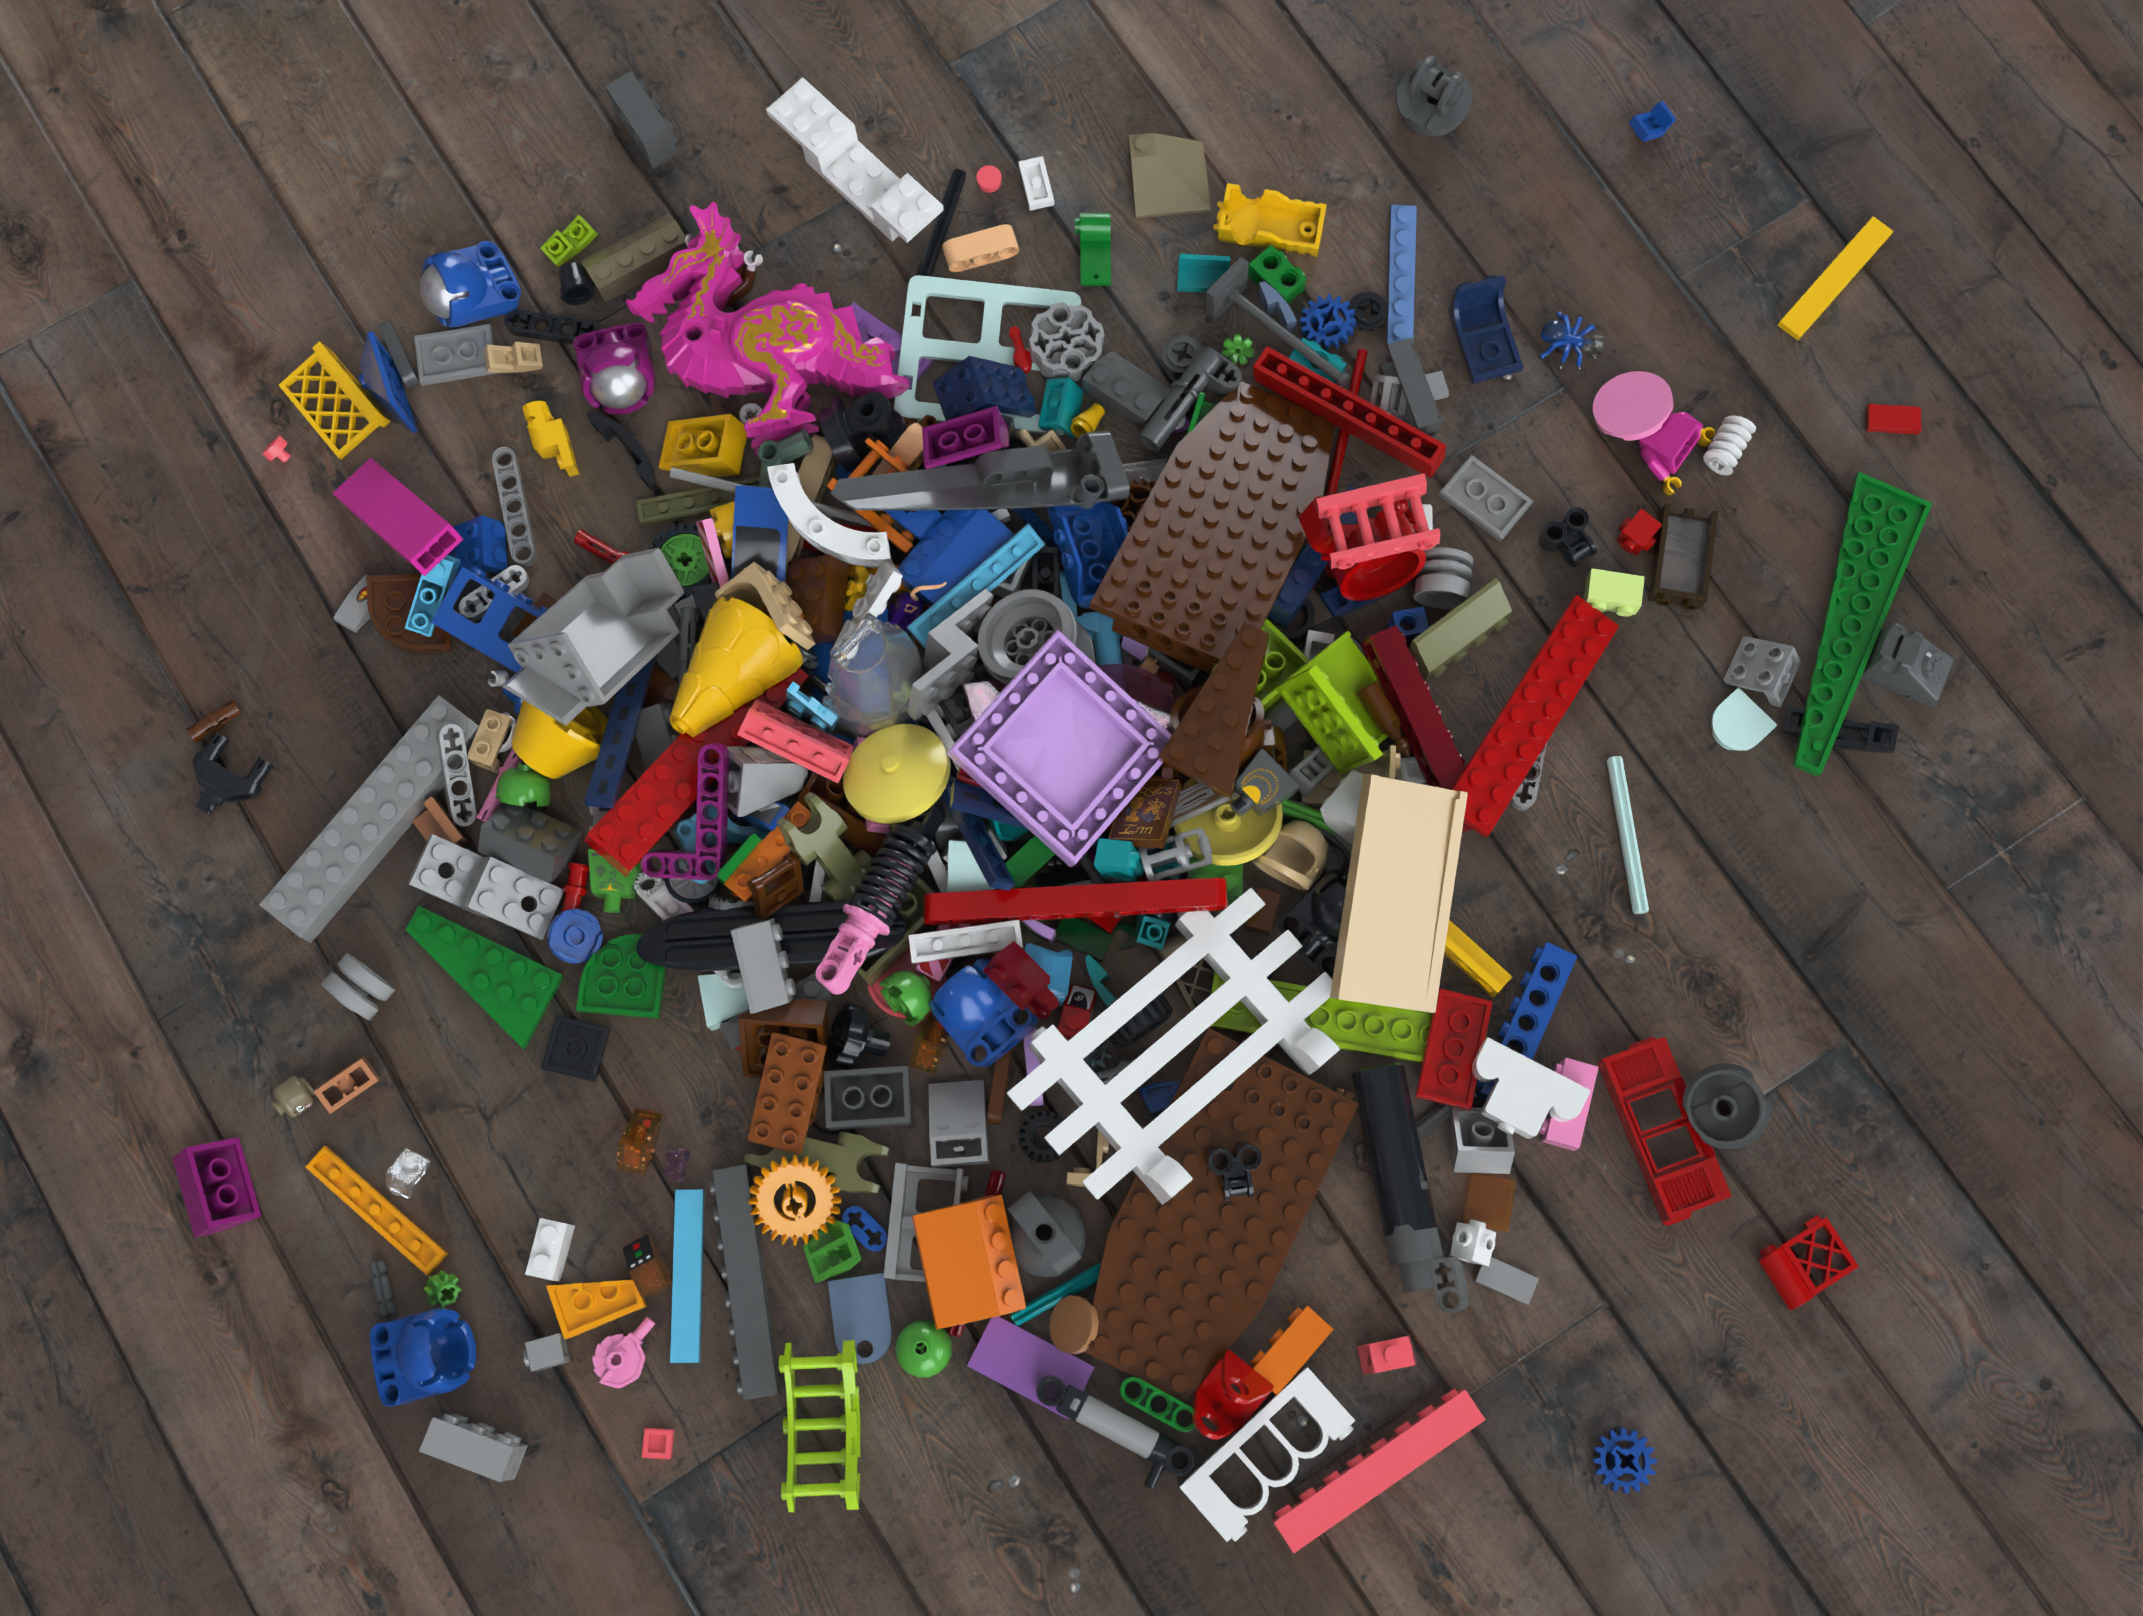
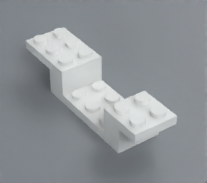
M803 77L766 109L767 115L802 146L806 163L891 241L900 236L908 243L944 210L943 205L912 176L907 173L899 179L858 141L855 124Z

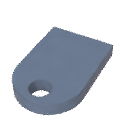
M884 1273L828 1281L836 1346L839 1352L842 1353L843 1340H855L858 1364H868L879 1360L888 1351L892 1342V1324L886 1279L883 1278ZM865 1340L873 1345V1353L867 1358L861 1357L857 1351L858 1345Z

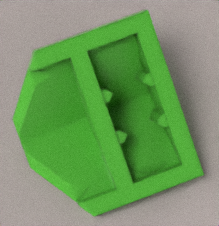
M835 1220L833 1225L827 1222L828 1233L818 1229L819 1239L816 1240L813 1236L807 1245L804 1244L803 1249L815 1283L847 1272L861 1260L848 1223Z

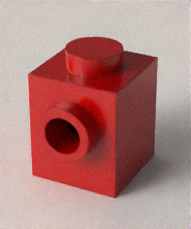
M1641 508L1632 520L1627 517L1620 525L1618 530L1621 533L1616 541L1620 543L1623 550L1638 556L1643 549L1648 552L1655 544L1657 539L1654 536L1662 524Z

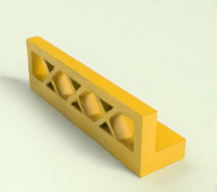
M1449 920L1444 955L1492 998L1495 997L1512 976Z

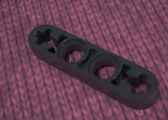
M524 310L510 311L506 315L504 322L512 335L573 344L574 339L582 334L602 329L600 324L592 320ZM521 319L522 323H518L517 327H514L513 323ZM545 321L549 323L545 331H536V325L539 322ZM571 325L574 327L571 334H560L563 326Z

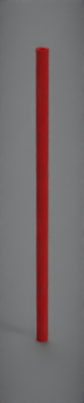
M1359 349L1357 352L1349 392L1357 396L1368 351L1365 349ZM1341 428L1325 496L1336 494L1350 434Z

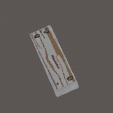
M1249 764L1241 768L1239 776L1235 778L1234 785ZM1202 783L1189 787L1180 792L1170 828L1230 801L1239 795L1233 789L1231 799L1226 796H1219Z

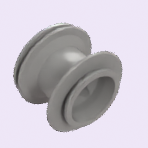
M1037 589L1018 591L997 602L983 619L978 634V650L983 665L989 674L1004 684H1008L1025 666V662L1030 660L1057 630L1067 637L1092 662H1094V646L1086 629L1075 621L1068 605L1054 595Z

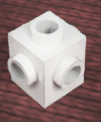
M1469 1220V1224L1457 1222L1452 1238L1453 1243L1450 1256L1465 1262L1489 1266L1492 1251L1495 1247L1496 1232L1486 1229V1223Z

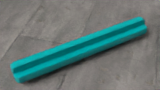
M1100 1263L1026 1303V1309L1010 1313L1014 1324L1019 1326L1052 1308L1062 1298L1075 1295L1097 1283Z

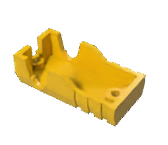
M1227 183L1224 202L1218 201L1217 205L1220 208L1216 218L1217 224L1213 226V229L1218 232V240L1220 242L1264 249L1272 245L1276 250L1281 249L1288 253L1298 252L1297 254L1301 255L1306 253L1313 257L1318 256L1327 204H1315L1310 201L1303 202L1298 199L1290 200L1280 192L1264 189L1260 197L1248 199L1245 195H1242L1240 185ZM1305 229H1311V232H1306Z

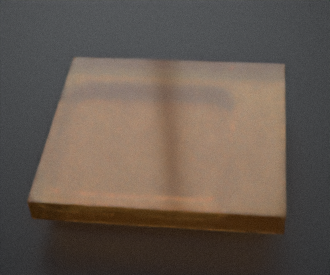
M1471 1173L1463 1223L1469 1224V1220H1476L1486 1223L1487 1229L1508 1233L1516 1182Z

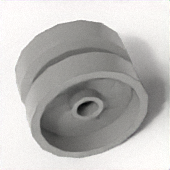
M346 953L337 964L339 970L348 979L346 980L339 974L330 972L321 985L346 1008L370 1021L379 1011L377 1003L368 995L371 994L381 1001H387L395 989L365 964Z

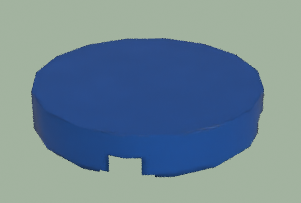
M572 909L563 911L555 916L549 924L547 932L548 946L553 955L563 962L571 964L585 962L601 948L603 933L599 925L600 923L595 916L585 910Z

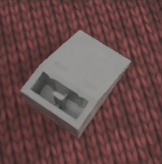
M984 1080L928 1084L931 1166L933 1168L989 1164Z

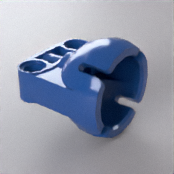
M981 958L974 963L973 967L966 966L939 988L934 995V999L929 1003L932 1014L964 1052L967 1061L972 1065L988 1067L1003 1057L1035 1027L1038 1021V1017L1033 1015L1028 1008H1025L1024 1010L1028 1013V1020L1024 1024H1019L1017 1016L1022 1010L983 972L991 961L987 958ZM983 1046L986 1050V1056L982 1061H978L976 1050Z
M435 1308L392 1321L377 1323L372 1327L370 1332L371 1356L378 1394L383 1405L387 1407L403 1405L448 1393L461 1387L470 1378L468 1373L474 1369L476 1363V1343L471 1328L467 1322L463 1320L458 1321L460 1315L456 1311Z

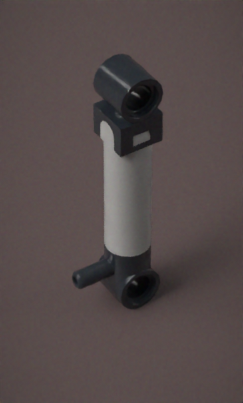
M1047 1375L1040 1378L1035 1388L1036 1395L1044 1405H1058L1056 1408L1057 1412L1153 1462L1154 1464L1144 1482L1146 1487L1154 1489L1164 1469L1177 1476L1186 1475L1192 1470L1194 1456L1184 1445L1071 1384H1068L1065 1389L1063 1382L1056 1376ZM1050 1382L1057 1384L1058 1394L1051 1399L1045 1398L1042 1392L1045 1384ZM1176 1452H1183L1185 1454L1186 1460L1181 1467H1173L1171 1463V1458Z

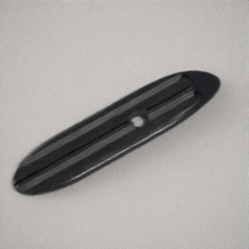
M848 900L787 903L764 919L774 918L775 924L780 925L783 939L780 940L781 950L786 951L789 966L821 964L831 942L839 933L838 928L842 923H845L848 917L842 909ZM754 906L727 910L705 909L683 913L665 919L647 930L639 939L636 951L642 960L665 968L690 971L740 970L731 930L762 920L755 916ZM897 913V918L892 920L894 922L891 925L889 935H877L874 940L875 945L872 949H869L865 959L890 950L904 938L907 926L900 914Z

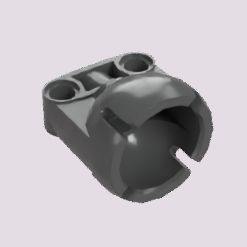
M1029 1191L1008 1208V1211L1011 1213L1008 1226L1016 1263L1025 1273L1045 1278L1058 1277L1071 1270L1082 1258L1086 1245V1226L1079 1211L1066 1199L1051 1195L1034 1196ZM1042 1225L1050 1226L1053 1230L1052 1237L1047 1241H1041L1036 1236L1037 1229Z

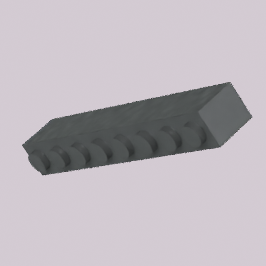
M747 1165L713 1170V1178L709 1179L711 1194L716 1195L717 1206H713L715 1222L720 1223L721 1234H717V1244L719 1251L724 1253L725 1262L721 1263V1273L723 1280L727 1279L729 1291H725L726 1307L731 1308L732 1319L729 1320L728 1324L730 1336L735 1337L736 1348L732 1350L734 1365L739 1366L740 1377L736 1379L737 1391L739 1395H743V1400L782 1394L759 1227L755 1225L757 1214L750 1215L755 1204H748V1199L754 1196V1194L749 1192L750 1187L753 1186L751 1169Z

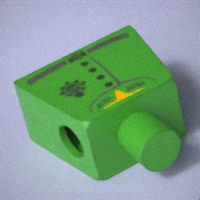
M588 849L591 892L596 897L604 898V912L620 913L621 899H634L636 896L634 881L639 877V873H642L641 862L625 877L595 850Z

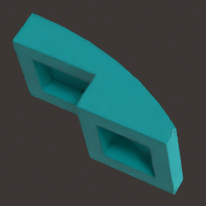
M1091 955L1085 957L1090 979L1101 999L1109 1006L1117 1000L1104 986L1111 976Z

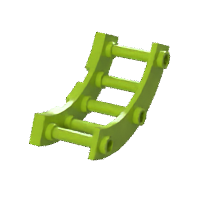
M843 1340L842 1353H837V1356L793 1358L792 1344L785 1343L784 1355L779 1356V1371L784 1373L787 1397V1416L783 1418V1433L788 1434L787 1480L782 1482L781 1485L782 1500H787L788 1512H795L796 1497L840 1495V1498H845L847 1510H859L860 1473H858V1457H861L859 1386L856 1387L855 1372H858L855 1340ZM837 1368L838 1371L842 1370L843 1381H840V1384L796 1386L795 1369ZM840 1396V1399H845V1414H841V1417L797 1419V1398ZM841 1429V1432H846V1448H842L841 1451L797 1453V1431ZM841 1463L842 1466H845V1480H840V1483L796 1485L797 1465Z

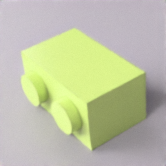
M1591 568L1586 577L1584 600L1600 612L1612 611L1624 617L1636 615L1642 604L1645 577Z

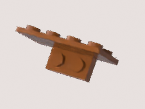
M778 1032L772 1033L749 1130V1141L797 1154L803 1152L808 1127L815 1121L824 1083V1071L827 1070L826 1067H823L827 1049L825 1044Z

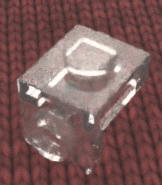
M406 1148L386 1172V1187L394 1195H402L410 1199L413 1196V1187L430 1167V1160Z

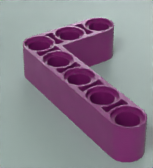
M717 742L705 745L698 754L696 851L659 849L646 854L641 860V869L647 876L712 880L718 877L717 873L726 864L729 750L722 743ZM710 749H715L719 753V761L717 763H713L709 759ZM710 776L718 781L719 785L716 791L708 786ZM709 804L717 808L718 814L716 818L708 815L707 807ZM708 832L716 835L717 843L715 846L707 842L706 836ZM653 856L660 859L662 863L660 870L653 867L651 862ZM680 858H684L689 863L688 871L680 869ZM707 859L712 860L716 864L715 873L707 870L705 865Z

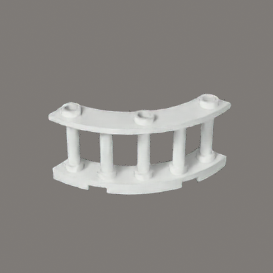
M794 463L767 467L774 494L796 531L814 548L825 555H831L843 562L864 566L865 568H879L880 564L876 562L877 560H891L886 532H862L835 523L810 502L802 489L799 474L796 473Z

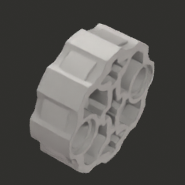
M1064 302L1055 303L1047 311L1039 313L1034 318L1031 324L1028 351L1032 362L1040 368L1041 374L1046 378L1070 377L1074 382L1082 379L1096 360L1101 357L1104 330L1102 324L1094 319L1092 312L1082 305L1071 306ZM1062 317L1065 321L1058 322L1054 318ZM1074 363L1078 365V368L1071 369L1067 364Z

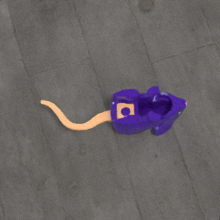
M947 583L918 586L910 593H900L895 605L893 602H890L888 622L890 636L891 632H896V635L904 631L910 632L906 627L922 614L923 600L915 593L921 590L938 589Z

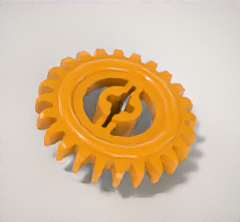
M793 1155L791 1162H788L787 1158L783 1156L781 1157L780 1165L775 1161L770 1162L771 1170L765 1167L761 1168V1173L764 1177H754V1182L758 1185L750 1187L749 1192L755 1195L748 1199V1204H755L750 1215L759 1214L755 1218V1225L764 1222L761 1229L762 1234L771 1229L772 1241L780 1234L782 1245L785 1244L788 1237H791L793 1245L796 1246L799 1237H802L807 1245L809 1234L818 1240V1229L828 1233L829 1228L826 1222L835 1224L836 1219L831 1213H840V1208L835 1204H839L842 1201L840 1196L835 1195V1193L840 1191V1188L831 1187L836 1177L834 1175L826 1176L829 1170L828 1167H823L819 1170L818 1160L810 1165L808 1156H805L802 1162H799L797 1155ZM796 1181L806 1183L812 1188L816 1197L814 1208L807 1215H805L808 1194L802 1186L796 1185ZM783 1184H785L786 1190L783 1193L781 1205L784 1214L787 1216L778 1211L774 1202L775 1193ZM791 1193H792L793 1199H795V1201H796L797 1203H799V1205H798V1211H797V1206L794 1205V1202H793V1201H790V1200H791Z

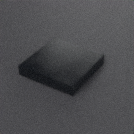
M556 1015L541 1069L596 1082L611 1029Z

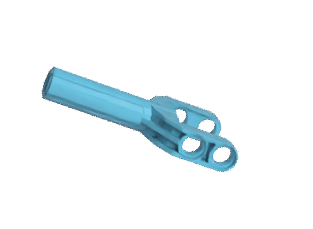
M1059 570L1062 601L1068 605L1075 621L1086 629L1091 640L1094 642L1096 665L1126 692L1120 638L1123 635L1112 631L1114 619L1104 614L1091 612L1082 613L1083 616H1077V606L1071 596L1064 570Z

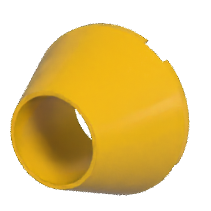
M522 700L511 744L516 754L529 767L546 777L558 779L597 759L608 718L596 706L585 707L565 726L530 703Z

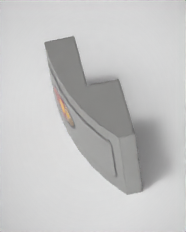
M366 575L347 595L334 616V621L355 633L370 619L367 606Z

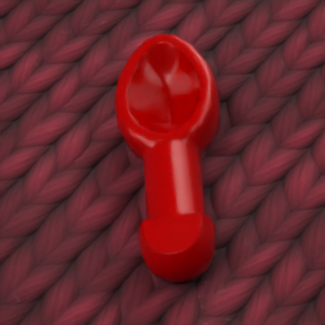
M1012 326L1008 331V335L1012 340L1015 350L1013 353L1014 366L1020 367L1025 374H1028L1032 368V358L1029 351L1024 348L1021 330L1016 326Z

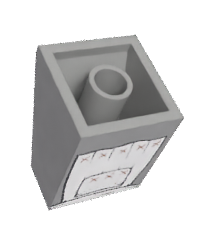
M761 746L727 747L729 750L728 808L737 817L748 815L803 790L804 780H806L808 774L807 768Z

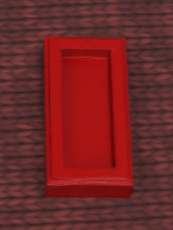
M1868 404L1866 406V431L1918 435L1922 431L1921 407Z

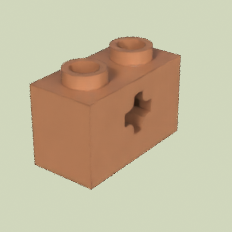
M363 1055L320 1084L313 1092L331 1114L375 1084L380 1077Z

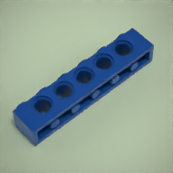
M1548 942L1541 948L1536 947L1530 962L1534 963L1530 973L1525 972L1519 985L1523 988L1520 997H1514L1508 1011L1512 1012L1509 1022L1504 1021L1497 1036L1501 1037L1500 1044L1507 1047L1508 1043L1513 1042L1519 1046L1521 1055L1531 1060L1533 1059L1577 959L1576 955ZM1543 968L1548 969L1552 973V981L1542 979L1540 970ZM1530 993H1536L1541 997V1006H1535L1530 1002ZM1519 1018L1529 1020L1531 1024L1529 1031H1524L1519 1027ZM1477 1080L1476 1086L1479 1087L1477 1095L1487 1100L1494 1081L1484 1083Z

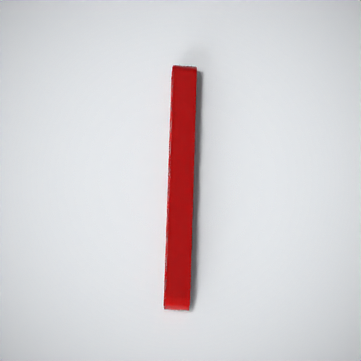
M1201 878L1010 889L1009 891L1000 889L930 893L924 895V924L952 925L1013 920L1027 921L1223 910L1228 908L1227 885L1224 878Z

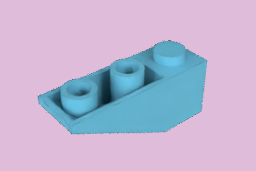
M447 555L425 577L421 574L405 629L428 637L432 636L436 625L431 623L455 580L460 559Z

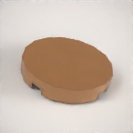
M1070 1295L1062 1298L1054 1307L1049 1325L1050 1336L1055 1347L1061 1352L1080 1354L1085 1352L1089 1348L1088 1345L1091 1340L1094 1341L1096 1338L1099 1324L1097 1311L1085 1297Z

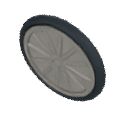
M680 858V869L688 871V863L684 858ZM718 877L704 884L696 883L692 879H664L668 892L675 899L687 904H698L708 901L709 896L717 894L721 887Z

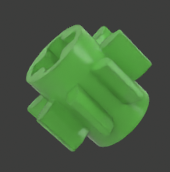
M440 1270L439 1274L428 1277L427 1285L423 1288V1291L429 1295L426 1301L432 1306L437 1303L442 1309L445 1308V1305L456 1302L455 1299L458 1296V1292L462 1291L456 1284L458 1281L456 1276L453 1274L447 1275L444 1271Z

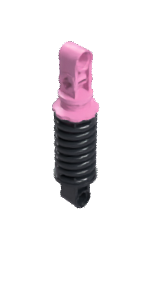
M937 801L925 812L910 820L903 821L901 825L892 823L889 826L886 839L882 841L881 848L876 852V857L871 860V866L866 869L865 876L861 877L860 884L855 888V893L850 896L848 902L842 907L843 912L848 917L845 923H842L838 928L839 933L831 942L828 952L816 969L817 980L832 994H842L849 988L857 970L863 964L869 949L874 947V940L877 935H889L891 925L894 922L892 920L897 918V913L894 910L902 909L903 904L901 901H906L908 898L906 892L913 890L912 883L918 881L917 874L923 872L922 865H927L931 856L935 854L937 849L931 841L946 816L944 809Z

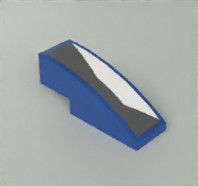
M776 801L743 817H737L732 811L729 814L745 826H754L760 832L775 830L777 827L776 822L784 817L790 808Z

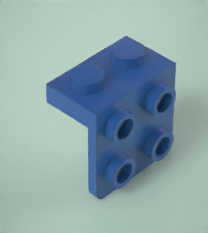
M481 515L453 526L456 532L463 538L448 554L461 560L455 578L462 567L472 568L473 565L497 574L507 569L506 529L504 522Z

